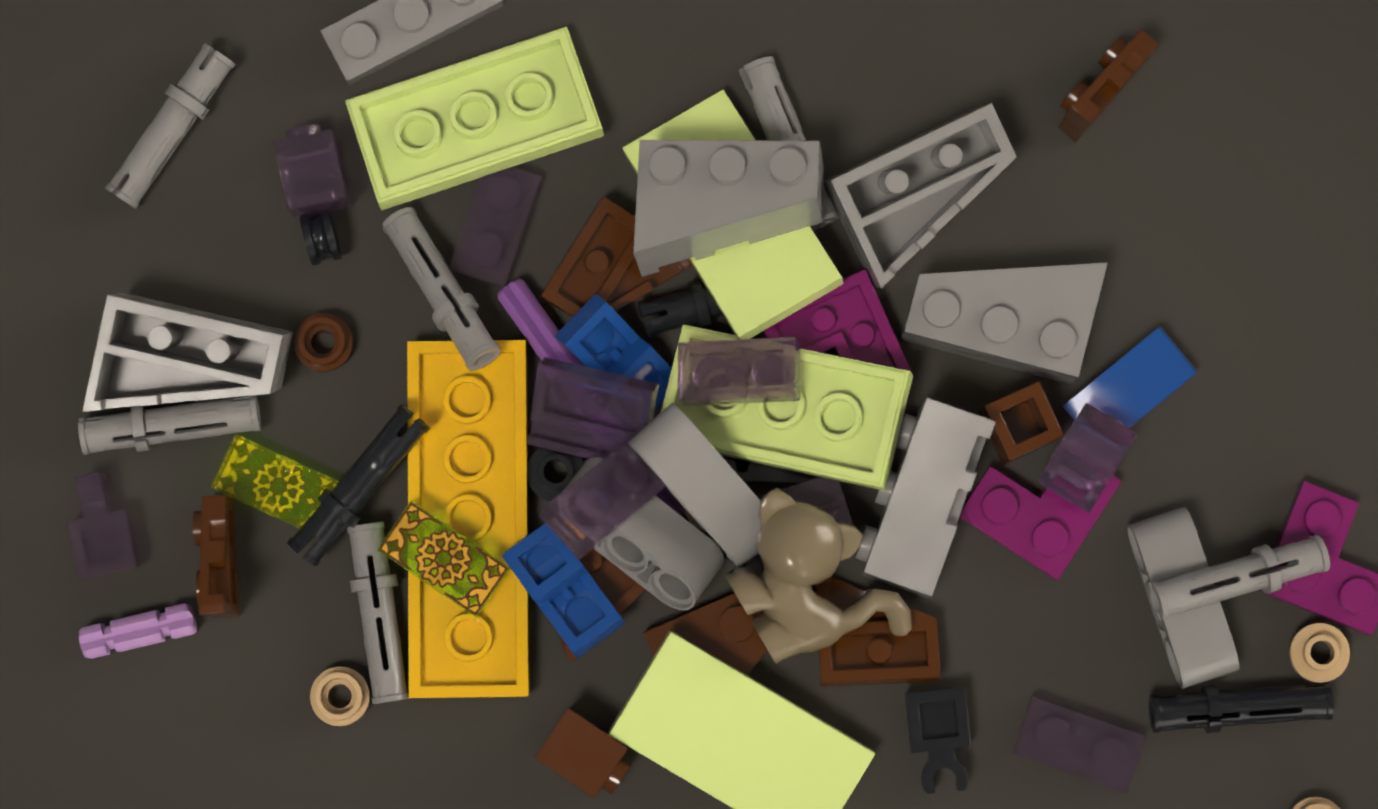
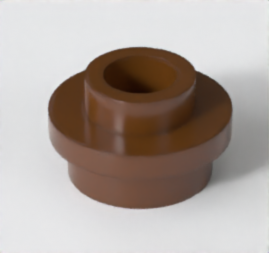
M317 313L304 319L296 329L293 341L294 350L298 359L307 368L317 372L334 371L343 366L352 353V333L347 324L339 317L329 313ZM321 333H329L333 335L335 340L333 349L326 354L317 353L313 345L315 338Z

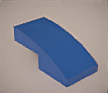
M595 293L555 337L643 423L663 403L672 368L647 342L632 330L605 300Z
M1159 326L1064 404L1063 407L1101 452L1198 371Z
M550 520L501 555L577 659L626 624Z

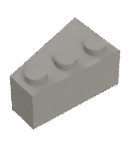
M640 140L633 253L641 276L660 272L659 267L695 257V260H700L713 256V251L745 241L753 244L822 223L824 164L820 141Z
M1108 262L919 274L914 284L900 340L1071 384L1080 374Z

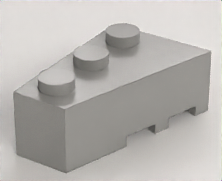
M992 103L978 106L824 180V185L863 269L867 271L873 287L883 288L904 264L920 249H923L935 237L937 232L981 193L1017 156Z
M127 293L107 295L82 412L271 394L282 389L294 332Z
M926 398L919 407L916 417L905 413L896 448L904 450L897 472L890 470L886 491L878 489L874 503L884 506L878 527L874 528L866 525L861 544L855 556V559L865 562L861 573L862 576L925 598L932 597L954 538L967 493L971 491L977 475L975 470L986 438L990 439L996 421L930 398Z

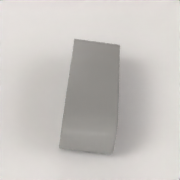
M672 402L627 443L736 566H745L758 554L756 542L761 527L758 517L761 501L689 418Z
M591 457L586 460L555 501V514L570 531L671 608L677 610L693 608L724 563L723 553L714 541L620 467L607 459Z
M1186 507L1177 508L1127 525L1129 542L1146 594L1147 586L1151 582L1164 581L1208 567L1197 530ZM1214 583L1199 588L1192 589L1190 593L1215 585ZM1220 602L1171 615L1163 620H1158L1154 615L1172 672L1181 689L1239 671L1237 651Z

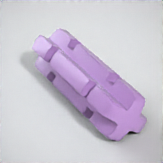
M183 603L166 607L164 613H160L159 610H153L111 620L110 626L98 623L82 627L79 630V643L84 657L93 659L110 655L112 649H116L117 652H123L165 642L166 636L177 639L193 635L197 632V622L192 606Z

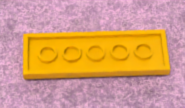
M493 340L500 348V355L489 365L475 371L467 369L466 363L453 341H407L408 409L414 413L408 421V429L418 418H421L430 427V430L408 452V506L410 503H413L442 523L440 525L432 520H424L416 529L408 531V534H417L420 543H411L408 538V567L411 568V571L408 570L409 698L530 697L529 593L501 556L528 536L526 340ZM417 512L409 513L410 521L418 520ZM443 530H447L448 534L456 532L459 538L465 539L464 545L470 546L469 555L472 557V561L467 563L470 566V570L464 573L463 580L459 581L456 579L455 585L447 584L441 588L438 583L432 586L428 580L421 578L422 573L417 572L418 563L415 561V556L419 555L417 547L423 544L424 537L430 538L432 532L440 533ZM443 540L438 541V545L442 546ZM451 542L450 548H454L456 544ZM429 547L427 551L429 553L433 552V548ZM478 547L508 569L479 612L474 615L444 593L446 592L456 598H462L474 587L486 588L481 578L482 571L486 566V559L476 549ZM442 551L440 554H437L436 561L439 565L445 566L450 563L451 557L448 552ZM461 552L457 553V558H462ZM429 559L425 560L426 565L430 564L431 561ZM454 565V570L457 571L460 566ZM497 566L489 568L490 576L494 574L499 575ZM434 569L431 571V573L436 575L437 570ZM445 571L443 576L449 577V573ZM475 574L479 583H470L467 575ZM477 596L469 598L470 606L478 604Z

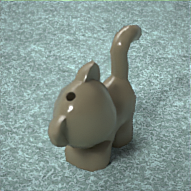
M774 489L763 497L758 514L761 527L756 548L765 570L759 576L750 566H737L726 573L725 577L747 615L763 610V613L754 618L751 623L775 664L799 653L813 652L831 646L842 635L862 627L875 612H885L888 618L889 630L892 634L906 636L913 628L911 610L897 592L872 589L855 604L842 611L812 590L811 585L819 584L831 577L840 561L850 558L857 551L863 534L855 526L836 522L830 514L808 503L796 502L790 495L779 489Z

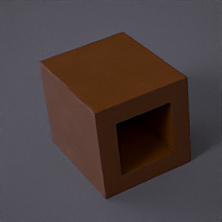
M1040 382L987 404L978 412L981 417L996 421L990 439L1002 466L1049 446L1064 437Z
M571 708L566 710L534 757L592 798H596L601 789L612 795L631 767L630 763L622 759L629 747L611 737L607 732Z

